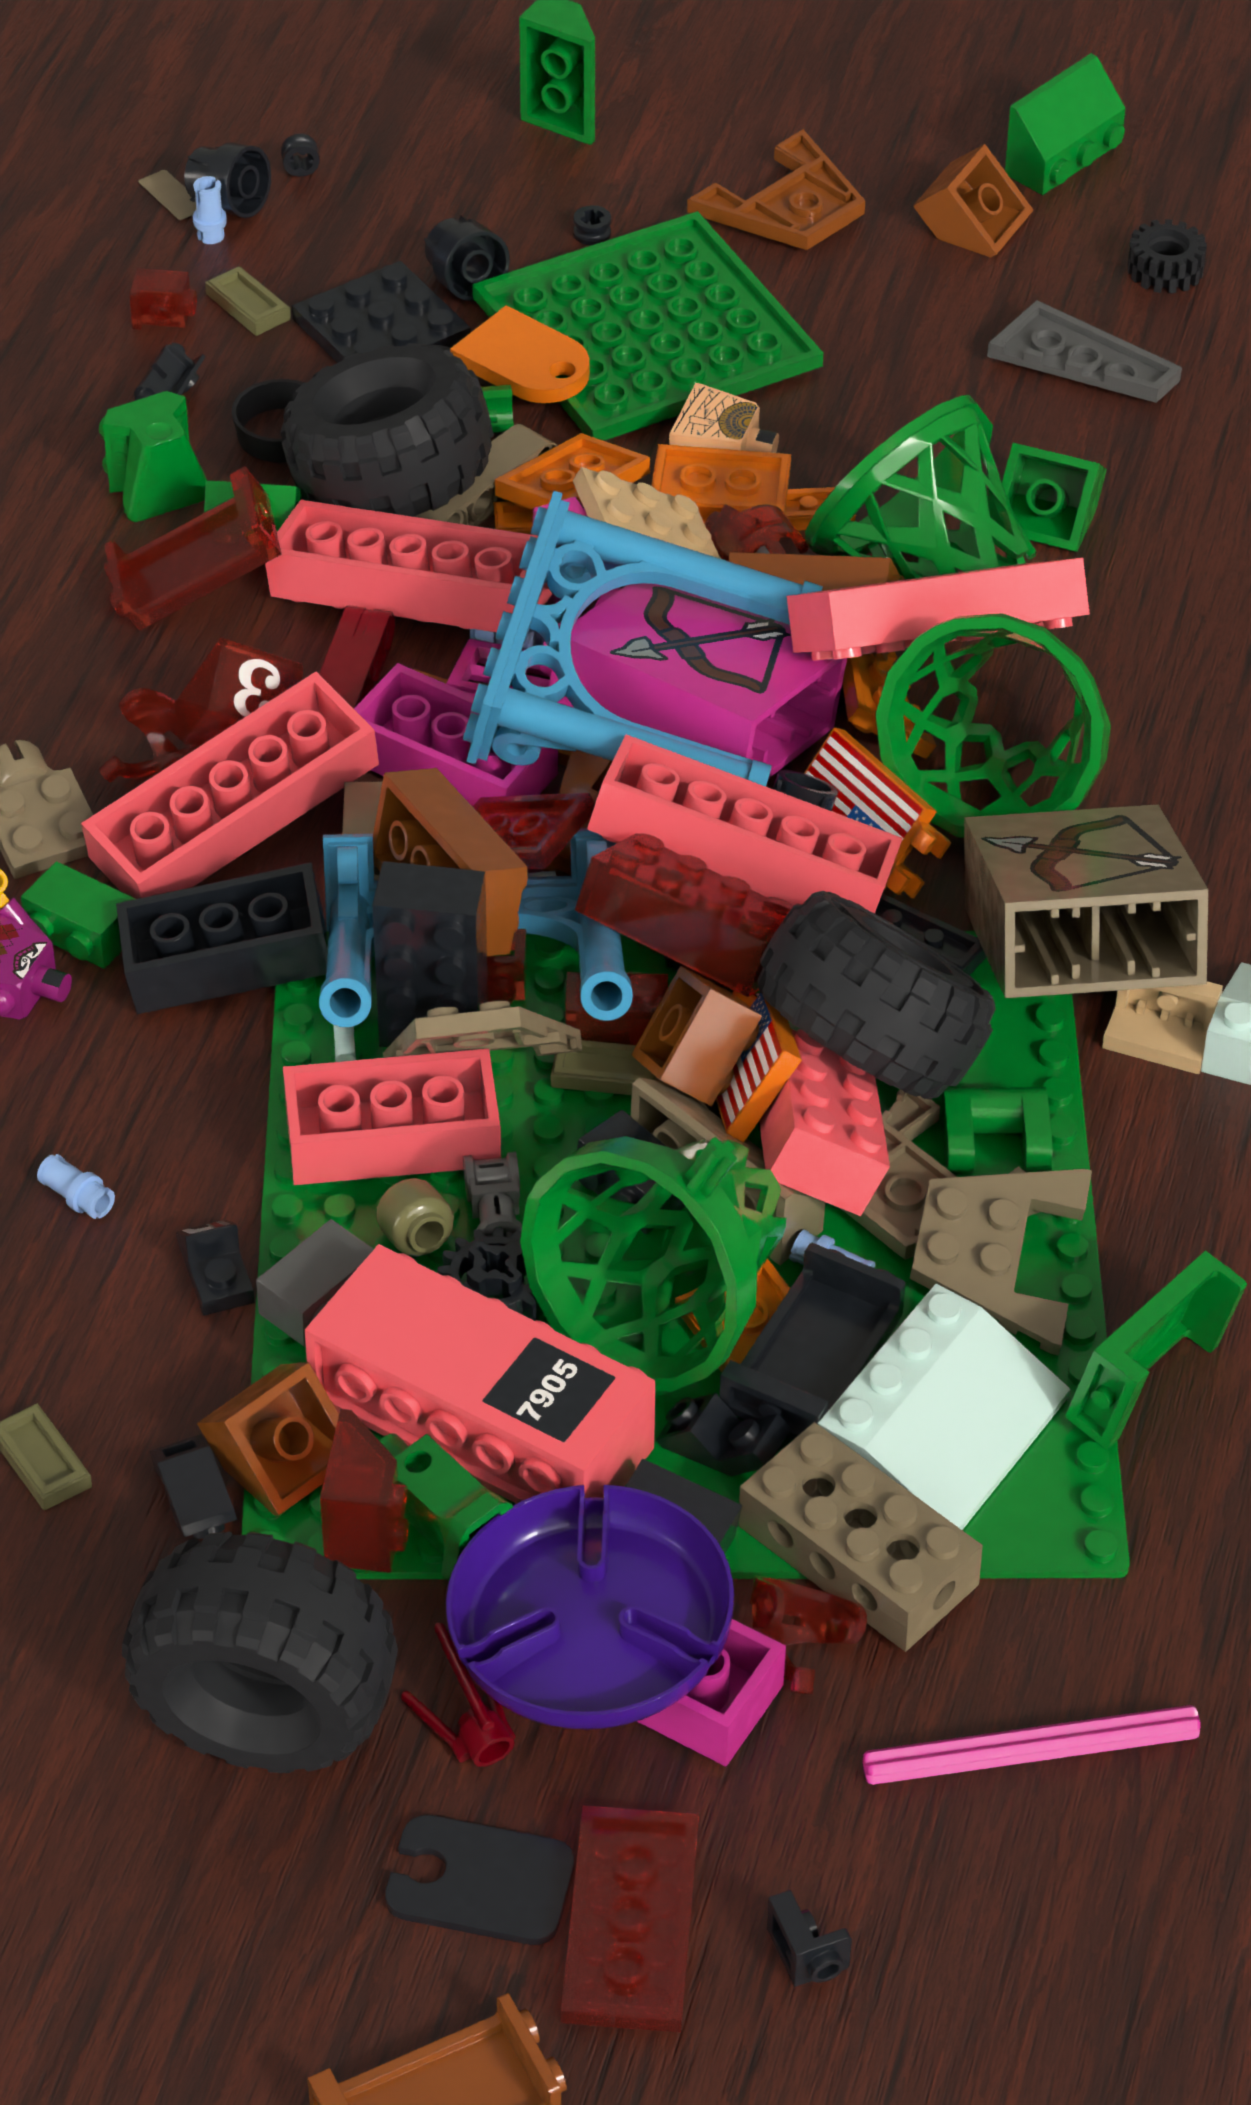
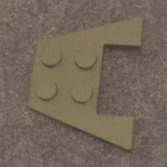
M508 1001L482 1003L479 1005V1011L458 1013V1008L440 1007L428 1010L427 1017L414 1019L383 1052V1057L488 1048L490 1051L530 1046L534 1048L537 1056L582 1051L581 1032L577 1028L522 1007H510V1002Z
M899 1089L896 1101L889 1111L885 1110L882 1114L890 1168L861 1216L844 1209L842 1210L906 1260L914 1257L929 1180L957 1176L911 1141L940 1120V1106L931 1099H924L921 1096L915 1097ZM1017 1167L1009 1174L1026 1172ZM1029 1210L1028 1216L1039 1213V1211Z
M1074 1169L930 1179L910 1279L930 1290L935 1284H938L982 1307L992 1317L998 1319L999 1324L1007 1331L1015 1335L1020 1331L1041 1342L1039 1348L1050 1354L1059 1355L1069 1304L1014 1292L1028 1211L1035 1210L1082 1221L1086 1209L1092 1170Z

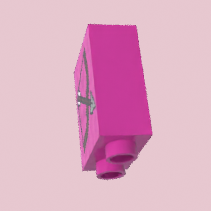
M640 583L626 585L623 588L619 587L601 595L595 607L577 619L571 632L570 641L575 671L587 692L602 707L628 721L772 765L769 778L834 728L847 658L812 661L811 652L793 653L790 625L676 588L659 584ZM539 665L541 672L550 676L549 686L555 684L558 681L555 672L545 665ZM566 696L557 702L573 707Z

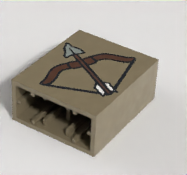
M1158 804L964 817L965 910L1005 998L1207 984L1208 888Z

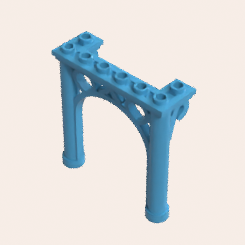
M553 491L548 509L538 507L530 533L537 535L538 538L530 536L520 561L519 568L527 571L525 578L515 576L507 603L515 606L513 613L503 611L495 639L503 641L501 649L491 647L483 675L491 677L489 685L479 683L473 700L472 712L463 737L464 741L471 743L466 762L476 765L478 758L487 761L491 747L502 760L520 766L536 762L542 747L569 751L579 750L613 761L627 734L766 787L772 765L628 721L602 707L587 692L575 671L571 656V632L578 617L595 599L613 589L631 584H659L676 588L789 625L786 596L822 591L823 586L805 580L803 585L568 511L570 503L561 500L563 493ZM547 582L550 591L562 600L551 605L538 604L544 583L546 584ZM529 628L538 632L547 644V646H532L522 651ZM533 665H545L555 672L558 681L549 687H538L527 679L525 675L526 670ZM566 696L573 707L557 702Z
M587 828L578 829L570 839L571 876L528 877L527 885L521 896L518 911L519 926L516 932L546 936L562 941L574 948L579 959L581 1003L585 1011L592 1017L609 1021L624 1015L630 1008L633 999L632 984L624 970L619 924H621L620 843L607 841L600 834L589 831ZM373 834L323 835L326 929L329 931L326 980L320 989L319 1007L324 1018L331 1024L339 1027H352L365 1020L370 1012L372 1002L371 963L375 955L372 905L378 881H374Z

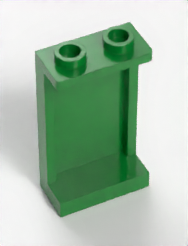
M1205 1250L1093 1351L1065 1418L1108 1450L1120 1438L1150 1373L1148 1369L1183 1337L1190 1338L1209 1353L1216 1349L1247 1286L1246 1281Z

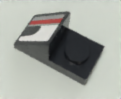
M223 1220L176 1232L177 1241L203 1316L255 1303L254 1290L239 1249L238 1227L236 1223Z

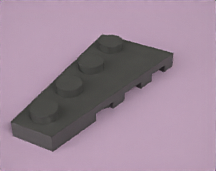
M1038 300L988 343L987 357L1155 403L1165 396L1181 379V366Z

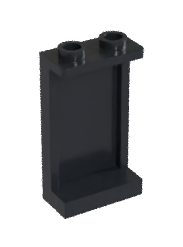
M810 1243L804 1251L802 1272L741 1364L730 1360L721 1373L720 1398L736 1416L743 1419L753 1418L755 1420L779 1414L791 1428L786 1437L794 1440L814 1422L818 1424L883 1347L903 1315L905 1282L886 1270L875 1269L846 1257L837 1250L827 1249L815 1243Z

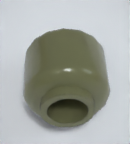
M412 1178L396 1183L384 1193L377 1206V1222L381 1231L395 1248L409 1256L428 1255L439 1249L449 1238L453 1229L454 1216L449 1204L436 1188L425 1180Z

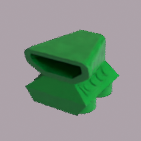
M164 391L107 410L106 415L99 424V433L105 442L106 450L102 466L108 475L110 493L123 491V509L129 520L140 522L205 500L207 478L189 441L186 397Z

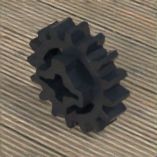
M495 1227L493 1236L485 1237L480 1229L474 1230V1241L469 1243L467 1240L458 1237L455 1239V1252L446 1250L443 1252V1266L438 1267L439 1274L451 1276L463 1286L487 1298L498 1299L508 1308L532 1320L536 1319V1306H540L529 1288V1283L524 1285V1276L527 1273L520 1244L522 1231L517 1230L509 1238L503 1236L501 1227ZM466 1272L467 1281L462 1283L461 1278Z

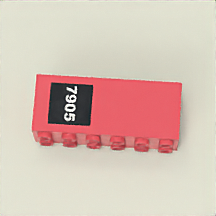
M380 1244L375 1247L305 1329L307 1362L311 1365L338 1413L383 1436L395 1433L409 1446L425 1434H428L484 1487L516 1504L544 1492L584 1485L585 1498H604V1485L624 1487L642 1458L646 1459L654 1449V1379L648 1377L636 1367L625 1366L601 1354L595 1347L589 1344L579 1343L554 1331L545 1322L534 1321L508 1308L500 1300L487 1298L463 1286L455 1278L436 1273L418 1264L412 1257L404 1253H396Z

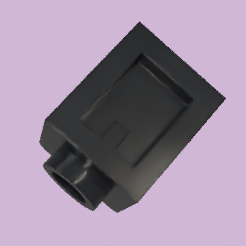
M791 1890L769 1897L767 1930L794 1987L811 1981L817 1983L829 1981L850 1966L852 1939L846 1928L819 1936L817 1925L811 1912L808 1909L800 1910Z

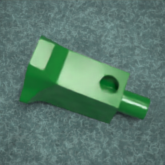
M391 1433L380 1439L373 1450L374 1459L384 1468L395 1508L443 1556L441 1574L449 1582L453 1568L469 1541L490 1520L499 1514L503 1515L514 1506L498 1494L484 1487L428 1434H425L409 1446L399 1435Z

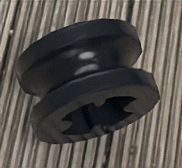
M294 134L282 143L281 156L283 158V166L288 173L293 176L302 177L312 174L318 168L320 156L317 143L312 137L305 134ZM299 152L301 155L307 154V157L302 159L299 155L293 157V154Z
M590 205L584 206L574 213L573 222L575 226L573 235L578 242L585 245H595L609 240L611 236V214L608 210L600 206Z

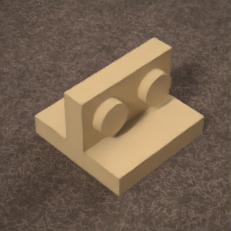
M1207 981V984L1118 990L1116 1006L1104 1033L1102 1048L1200 1074L1207 1030L1219 998L1223 993V985Z

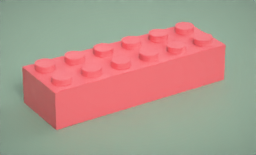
M300 500L264 549L263 555L271 597L289 599L294 602L327 605L337 609H345L346 606L350 605L372 611L375 609L393 612V616L415 619L420 622H433L459 626L463 629H477L497 633L503 611L512 614L515 607L507 603L515 576L525 578L527 572L519 568L526 543L529 541L530 536L538 538V536ZM547 582L546 584L544 583L538 604L545 605L552 595Z
M1083 558L1032 562L786 596L793 653L811 652L812 661L859 657L867 653L905 650L919 635L928 629L957 616L1003 613L1046 629L1073 626L1072 617L1090 614ZM959 636L949 642L979 640L985 637Z
M314 672L82 822L81 825L88 856L121 892L135 899L194 887L343 789L344 782H353L378 766L379 760L375 731L317 672Z
M627 734L602 782L587 830L600 834L607 841L624 843L647 852L655 859L669 860L693 869L700 876L717 878L740 887L748 894L762 895L786 904L790 909L796 904L803 905L811 894L825 891L837 894L846 900H851L874 914L903 839Z

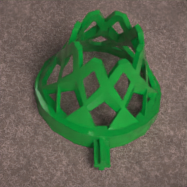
M961 395L936 405L906 424L873 450L835 487L816 510L805 530L806 544L814 553L825 556L891 558L899 575L903 576L905 580L958 573L957 568L966 572L1025 564L1024 556L1031 560L1037 553L1013 512L989 447L993 424L970 395ZM941 442L945 448L934 459L933 445ZM917 457L918 476L915 479L896 474ZM981 459L986 466L987 476L982 471ZM882 485L900 490L881 507L878 506L874 493ZM865 503L868 516L859 522L850 521ZM943 512L960 520L959 530L946 528ZM994 545L1004 551L1006 557L996 553ZM901 552L918 557V562L905 561Z
M1003 613L957 616L938 623L919 635L888 671L876 711L880 758L883 765L937 811L931 820L933 824L960 838H964V817L1075 810L1088 795L1107 760L1111 724L1094 677L1082 659L1046 628ZM959 636L985 637L973 645L948 654L945 652V643ZM1019 643L1025 647L1043 651L1053 656L1064 670L1063 673L1068 683L1076 693L1073 718L1060 730L1047 748L1039 741L1023 742L1004 751L999 731L991 724L972 723L978 704L977 688L967 680L992 656L994 649ZM933 653V662L918 670ZM966 654H974L956 670L950 661ZM935 670L939 689L922 712L905 701L907 692L911 684ZM950 694H954L961 699L953 721L932 714L944 697ZM903 715L915 723L907 742ZM1084 724L1081 762L1074 763L1081 729ZM924 730L945 742V770H918L911 755ZM1069 740H1071L1067 761L1059 759L1058 757ZM963 742H983L986 762L960 767ZM1029 758L1035 764L1033 772L1017 787L1008 769ZM1041 776L1059 777L1050 798L1029 807L1020 797ZM988 779L1002 797L980 811L961 800L959 782ZM928 782H945L948 793Z
M623 1136L589 1142L565 1157L534 1184L526 1200L520 1238L529 1288L554 1331L572 1340L595 1347L601 1354L625 1366L640 1369L648 1377L655 1380V1390L672 1392L710 1376L729 1358L756 1308L757 1273L784 1235L787 1218L773 1217L781 1188L770 1169L745 1167L749 1148L732 1140L719 1141L716 1137L712 1138L709 1143H706L704 1138L677 1149H672L667 1146ZM609 1170H614L620 1181L597 1197L571 1188L576 1180ZM648 1180L656 1182L637 1204L609 1198L624 1187L641 1184ZM745 1187L761 1189L756 1210L745 1207ZM672 1194L679 1198L711 1239L712 1245L683 1251L693 1222L687 1211L660 1209ZM562 1204L576 1211V1213L558 1229ZM587 1218L611 1231L598 1263L561 1259L559 1244ZM641 1228L669 1229L657 1258L621 1260ZM707 1267L705 1282L695 1293L669 1307L675 1275ZM567 1276L590 1280L583 1304ZM606 1283L641 1286L642 1318L604 1329L592 1316ZM693 1312L701 1330L673 1357L661 1356L663 1324ZM724 1318H725V1321H724V1330H723L722 1321H723ZM643 1332L644 1352L619 1340V1338ZM703 1339L705 1340L707 1347L689 1354Z

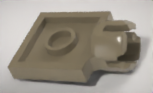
M15 740L14 742L21 756V759L14 760L6 743L0 746V850L14 879L48 869L56 861L64 864L87 857L88 851L81 823L93 816L71 768L52 770L46 765L39 748L25 740Z

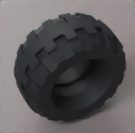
M408 343L406 346L394 347L393 345L376 347L375 350L362 354L358 352L343 358L341 362L331 367L326 366L313 375L308 383H303L295 391L292 401H289L285 408L284 422L281 429L285 457L294 483L301 489V496L304 500L416 517V515L428 510L434 511L448 504L449 500L457 494L462 495L474 484V478L483 473L489 462L488 455L492 447L490 438L494 436L485 397L474 372L468 370L461 358L454 356L450 351L436 346L428 348L424 344Z
M815 892L811 894L803 905H794L780 924L760 958L763 969L757 980L759 991L763 994L764 999L772 1007L776 1008L784 1018L852 1065L870 1073L886 1084L893 1085L915 1097L921 1096L924 1099L937 1098L948 1086H957L978 1057L993 1031L990 1021L996 1010L995 1003L991 994L983 989L980 983L911 934H908L881 916L870 912L861 905L851 900H846L832 892Z
M231 1531L211 1533L205 1535L202 1541L194 1538L176 1546L171 1555L159 1561L155 1571H149L135 1602L122 1642V1657L126 1659L125 1678L130 1684L129 1691L140 1709L147 1710L150 1713V1719L166 1734L172 1733L183 1740L185 1746L203 1755L208 1753L226 1760L228 1764L246 1769L252 1766L264 1768L268 1772L291 1773L295 1769H305L309 1772L331 1766L333 1760L338 1762L346 1759L356 1750L358 1745L370 1737L374 1725L378 1723L392 1683L398 1652L396 1638L393 1635L392 1619L387 1610L383 1609L384 1602L368 1583L363 1584L356 1578V1573L337 1559L332 1561L318 1554L315 1548L296 1541L292 1544L273 1539V1535L250 1532L247 1535H233Z

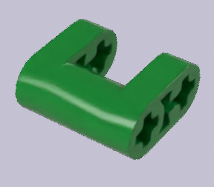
M1046 1087L946 1088L942 1093V1129L946 1169L951 1173L974 1172V1134H1020L1024 1171L1044 1172L1052 1170V1132Z

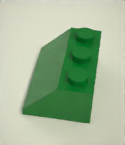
M536 0L519 17L521 120L592 145L595 142V36L581 4L570 0Z
M1090 53L1010 106L1005 172L1010 178L1041 195L1064 183L1069 177L1084 167L1091 165L1094 160L1109 150L1116 148L1122 142L1125 134L1124 118L1126 108L1097 56Z

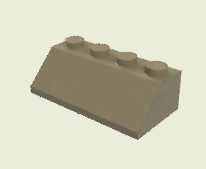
M638 1078L632 1083L631 1117L667 1147L677 1149L704 1138L706 1143H709L714 1137L719 1141L732 1140L749 1148L745 1167L765 1169L763 1150L748 1139L743 1143L727 1134L722 1119L711 1112L704 1102L663 1081ZM779 1183L781 1193L773 1217L787 1218L786 1228L782 1239L769 1258L781 1265L789 1259L792 1253V1246L803 1229L815 1236L823 1231L825 1202ZM745 1187V1207L756 1210L761 1189Z

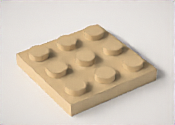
M581 467L573 479V484L588 517L720 558L711 539V534L707 530L698 511L699 508L690 498L684 495L672 496L659 492L646 483L634 484L621 480L611 472L604 470L596 472Z

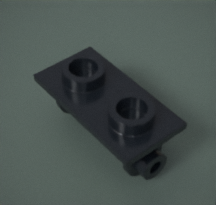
M178 343L165 345L151 367L153 369L146 373L139 386L135 389V401L164 391L178 395L187 392L199 379L200 376L196 371L206 356L202 354L191 360L185 354V349L182 345Z

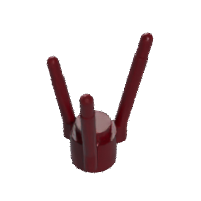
M441 1622L436 1623L434 1626L435 1633L471 1706V1709L465 1712L458 1721L460 1727L459 1737L411 1692L403 1691L401 1699L451 1747L460 1763L471 1758L478 1767L495 1764L511 1752L515 1744L514 1739L516 1735L506 1719L503 1706L486 1692L485 1695L489 1708L483 1704L465 1665L461 1663L445 1625Z

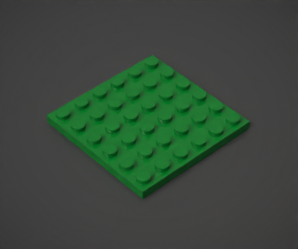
M698 211L473 284V299L489 318L507 305L576 340L586 349L589 355L590 369L587 385L577 395L558 403L584 434L603 441L679 416L695 383L737 396L823 367V351ZM559 375V376H556V378H568V377H570V376H567V375Z

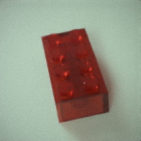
M636 833L591 857L575 911L749 997L759 990L757 980L763 969L760 958L793 906L785 900L775 897L767 898L751 890L750 885L740 878L722 876L708 869L707 864L700 858L691 855H680L664 847L663 841L655 836Z

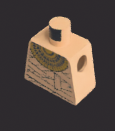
M695 383L669 434V445L776 453L779 433L759 429L760 408L755 402Z

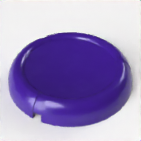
M584 1485L551 1490L525 1499L513 1505L514 1507L503 1515H497L482 1527L469 1541L453 1568L447 1590L446 1615L450 1636L461 1663L466 1666L474 1682L502 1706L535 1722L568 1729L616 1727L643 1720L672 1706L693 1690L706 1676L711 1665L716 1662L727 1641L733 1617V1578L724 1551L716 1538L697 1518L682 1507L660 1496L630 1487L604 1485V1498H585Z

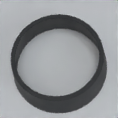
M291 379L267 380L250 386L237 396L232 406V418L239 443L248 454L268 462H287L282 439L262 437L248 431L244 427L250 419L262 412L273 409H285L289 401H292L295 391L305 382Z

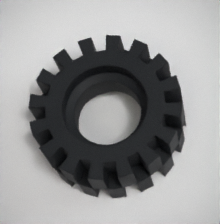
M1157 219L1151 221L1150 227L1143 223L1139 226V231L1135 229L1132 233V238H1130L1127 264L1128 274H1132L1131 279L1135 283L1141 281V287L1148 289L1151 285L1154 286V292L1161 293L1162 288H1168V293H1176L1177 287H1180L1182 291L1189 290L1190 284L1196 286L1199 283V278L1202 279L1207 243H1205L1204 235H1198V229L1194 226L1186 229L1187 223L1180 221L1177 226L1172 225L1173 219H1165V224H1160Z

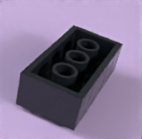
M383 861L372 907L379 1047H389L414 1019L427 1017L428 1010L440 1007L458 1008V1013L479 1011L480 1004L488 1002L485 871Z
M312 863L116 903L124 972L137 1014L326 975L328 937L322 902Z

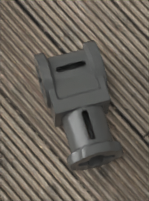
M516 1151L508 1152L504 1158L474 1160L472 1155L463 1156L467 1202L471 1205L472 1219L479 1218L480 1224L477 1229H480L485 1237L493 1236L495 1227L499 1226L503 1230L504 1237L510 1238L517 1230L522 1231L521 1222L516 1220V1215L519 1214L520 1179Z

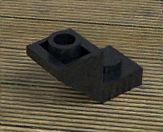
M716 1393L694 1399L686 1397L678 1401L667 1413L666 1420L668 1422L656 1441L664 1449L732 1477L761 1469L774 1457L791 1428L779 1414L755 1420L748 1418L741 1422Z
M202 1434L149 1451L155 1472L164 1484L175 1523L184 1537L193 1534L194 1538L201 1539L211 1533H220L225 1530V1523L237 1520L234 1507L211 1447Z

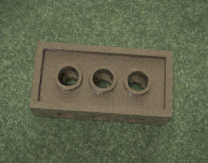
M815 1422L740 1486L739 1504L742 1505L739 1527L905 1652L979 1585L982 1544Z

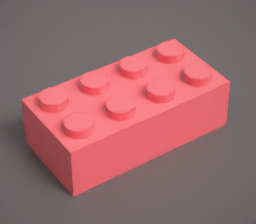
M791 1029L802 1061L759 1120L765 1169H770L778 1183L861 1216L890 1168L876 1078L844 1060L827 1047H824L809 1037L803 1030L795 1031Z
M489 1048L283 1067L294 1185L464 1170L463 1156L472 1155L474 1160L501 1158L500 1119Z

